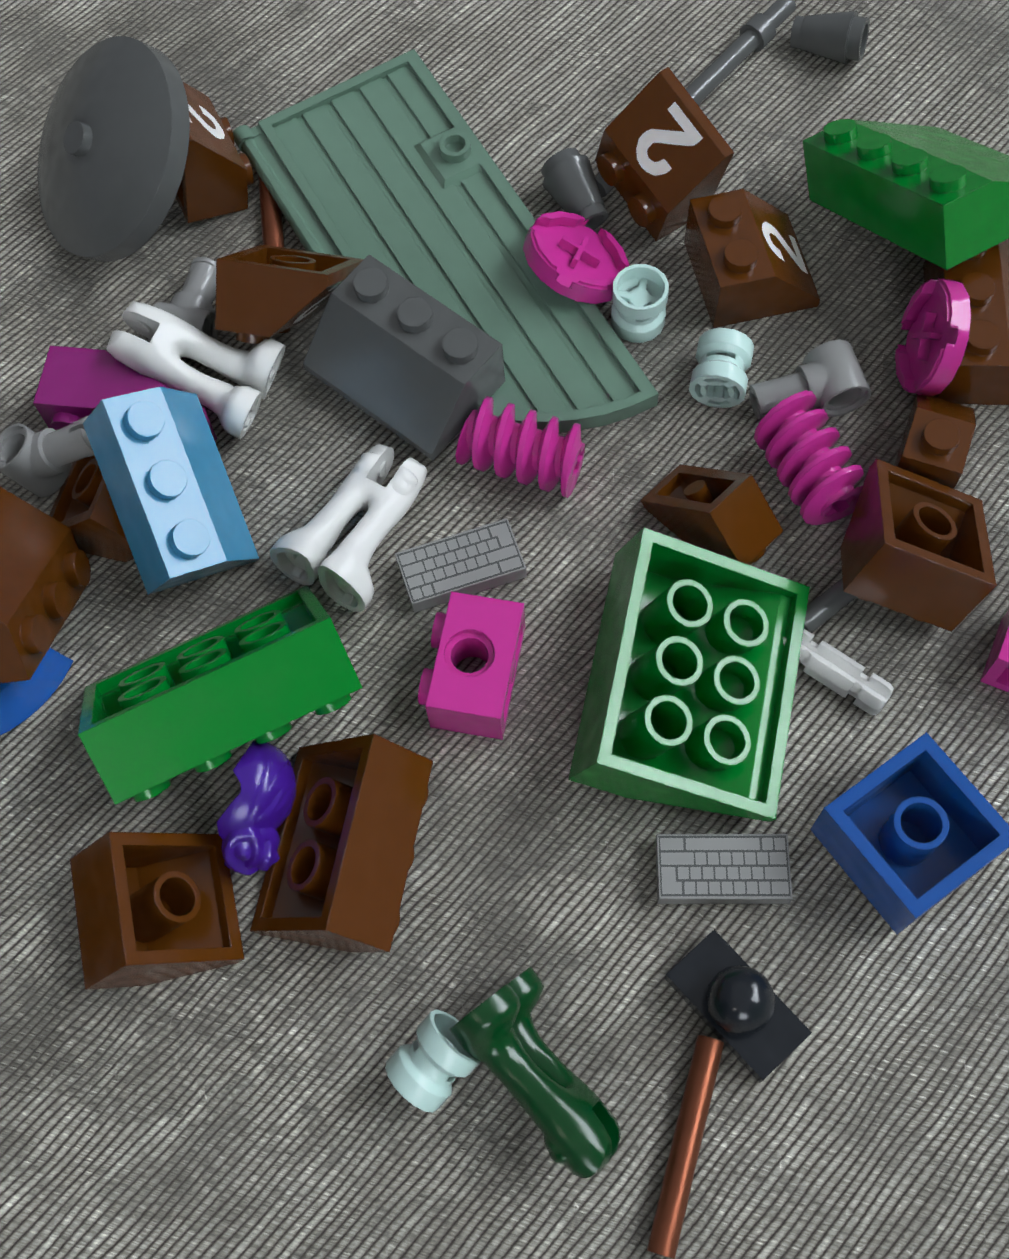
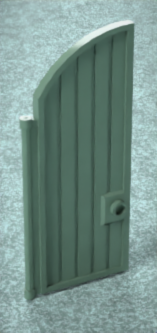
M415 49L259 121L257 126L250 128L247 125H241L233 131L236 145L241 152L247 155L306 251L365 259L368 255H371L502 344L505 382L491 396L494 400V416L499 417L506 405L512 403L515 404V422L521 424L530 409L537 411V429L543 430L552 416L559 418V432H569L574 423L581 424V430L605 426L633 417L657 406L659 393L595 304L577 302L555 292L543 283L529 267L523 246L525 236L536 220Z

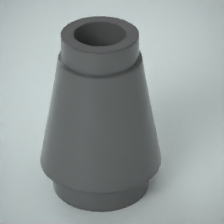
M857 10L796 16L791 30L790 46L791 48H797L848 65L850 60L861 61L868 40L869 17L858 16Z
M566 148L552 155L544 163L541 170L544 177V189L565 212L585 217L586 220H589L586 227L592 230L598 228L607 220L608 212L605 209L589 158L586 155H580L576 148Z

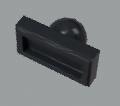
M715 929L664 977L759 1083L812 1033L773 992V988L767 978L754 968H751Z

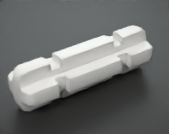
M804 629L799 662L805 665L803 672L844 698L850 694L856 698L853 704L868 714H878L892 695L894 689L892 684L875 673L871 677L862 673L865 669L864 666L825 641L818 645L812 641L815 635ZM783 637V644H785L787 640L785 637Z

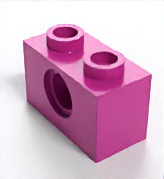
M451 591L447 612H437L433 623L431 647L438 649L434 669L424 668L418 690V704L425 705L431 728L503 740L525 633L524 603ZM468 657H478L486 662L482 669L473 673H465L456 668L461 660Z

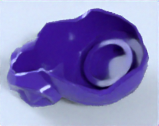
M256 741L251 743L233 769L235 776L241 784V792L229 804L217 821L218 834L223 839L221 848L225 861L224 865L233 872L245 876H250L259 870L268 871L274 863L279 861L280 855L277 849L281 840L276 829L290 814L296 796V778L287 756L275 745L270 743L258 744Z

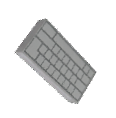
M507 518L395 553L414 613L449 602L451 591L472 595L527 577L525 563Z
M788 834L656 835L658 904H789L793 899Z

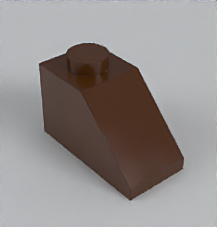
M917 394L894 465L954 489L963 473L976 427L974 408L933 396L927 397Z
M680 464L640 500L650 514L682 541L748 565L758 561L766 552V547L783 532L754 477L749 473Z

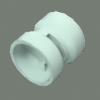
M634 264L621 270L613 281L611 326L615 333L623 340L632 343H644L657 337L664 327L669 282L665 274L656 267L647 264Z
M714 328L704 332L699 337L696 359L699 365L692 371L689 392L694 399L702 404L716 408H730L739 405L745 399L748 377L745 371L751 366L754 344L746 334L735 329Z
M441 1010L431 1011L417 1027V1040L412 1044L400 1046L387 1060L385 1066L388 1078L402 1097L413 1106L432 1113L438 1110L451 1096L452 1083L455 1081V1077H467L481 1063V1061L467 1053L449 1029L459 1020Z

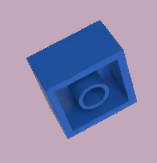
M927 732L824 807L810 829L897 935L1009 848L1008 823Z

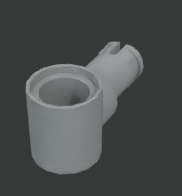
M207 257L194 258L182 290L174 294L170 303L157 302L154 307L181 318L217 340L218 330L215 329L216 313L212 306L216 296V261Z
M841 339L825 342L812 349L804 357L803 365L797 366L796 373L755 383L749 387L751 406L758 420L762 419L782 400L805 390L813 391L817 401L812 409L820 407L825 410L828 416L832 417L845 415L858 409L871 396V389L851 344Z
M88 416L58 430L45 428L36 433L21 423L9 426L0 434V472L41 498L55 493L68 477L73 462L94 455L83 426Z

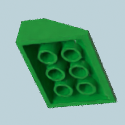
M852 119L832 121L824 126L823 131L803 140L809 200L945 270L1009 239V155L939 127Z
M644 527L615 553L568 780L630 799L767 822L776 820L810 587ZM783 637L787 639L785 644H783Z
M306 585L86 686L84 689L78 736L114 804L116 805L131 797L135 802H142L162 793L170 786L171 778L192 768L197 773H201L220 766L232 756L230 750L255 739L256 743L263 744L281 737L292 728L291 721L315 711L316 715H325L340 709L351 700V693L363 687L330 616Z

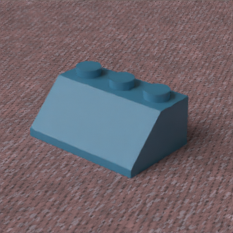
M160 386L102 399L84 421L83 426L147 594L149 595L257 561L259 559L258 553L197 394Z

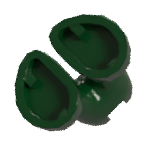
M529 967L449 1030L467 1053L484 1063L503 1083L542 1131L544 1143L551 1159L555 1163L565 1165L573 1175L589 1178L601 1171L617 1151L621 1135L618 1121L602 1100L577 1075L566 1067L539 1036L533 1024L531 1012L540 998L544 985L533 968Z

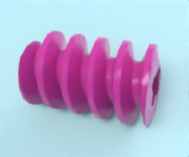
M805 390L789 396L774 406L756 427L754 440L761 450L766 451L765 458L772 468L777 469L776 476L781 484L789 487L788 495L795 505L801 506L800 515L805 523L821 525L839 520L854 512L863 485L855 489L853 486L862 478L864 471L860 465H851L842 469L851 458L852 452L848 446H839L831 449L839 440L840 434L836 427L820 430L826 424L829 417L824 409L811 410L817 399L813 391Z
M486 396L478 410L474 409L464 423L457 444L456 462L459 465H463L472 458L474 468L482 472L488 470L494 463L495 474L504 479L509 477L516 469L517 481L526 486L532 483L538 475L539 488L545 492L553 490L560 481L561 494L563 497L568 498L576 486L585 454V444L581 442V424L574 423L566 436L563 437L559 435L558 417L552 416L545 428L540 430L537 429V411L530 409L520 424L515 422V404L508 403L499 417L494 416L493 397Z

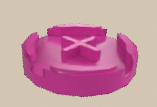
M562 211L542 214L536 219L534 225L525 236L523 251L529 267L543 283L555 292L572 300L590 304L611 301L615 277L625 267L630 266L622 246L607 230L600 228L598 233H596L594 230L586 227L589 220H586L581 215Z
M938 278L939 280L930 279L924 282L911 297L904 312L901 329L908 330L906 345L898 344L895 352V363L899 382L907 392L927 397L940 394L953 380L962 362L969 339L971 307L969 294L964 285L954 280Z

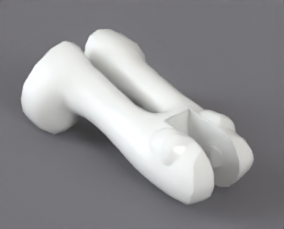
M133 301L123 312L122 318L134 331L151 339V341H145L125 331L115 330L112 331L106 350L116 360L142 375L154 378L175 390L197 394L200 404L218 416L224 430L230 435L241 439L250 428L258 412L261 399H265L284 356L286 345L276 340L264 339L251 351L233 348L208 336L169 312L145 303ZM181 358L193 359L240 386L233 387L229 383L210 377L189 366Z
M382 444L373 446L368 452L361 455L360 460L355 464V467L347 475L333 497L305 526L283 535L270 549V557L273 563L287 577L302 585H312L319 576V581L324 591L336 603L353 612L364 611L374 594V587L368 569L370 559L385 536L402 519L414 503L427 475L426 467L410 457L403 462L388 485L384 487L381 484L392 466L394 449ZM367 511L354 529L327 557V552L333 547L348 522L358 512Z

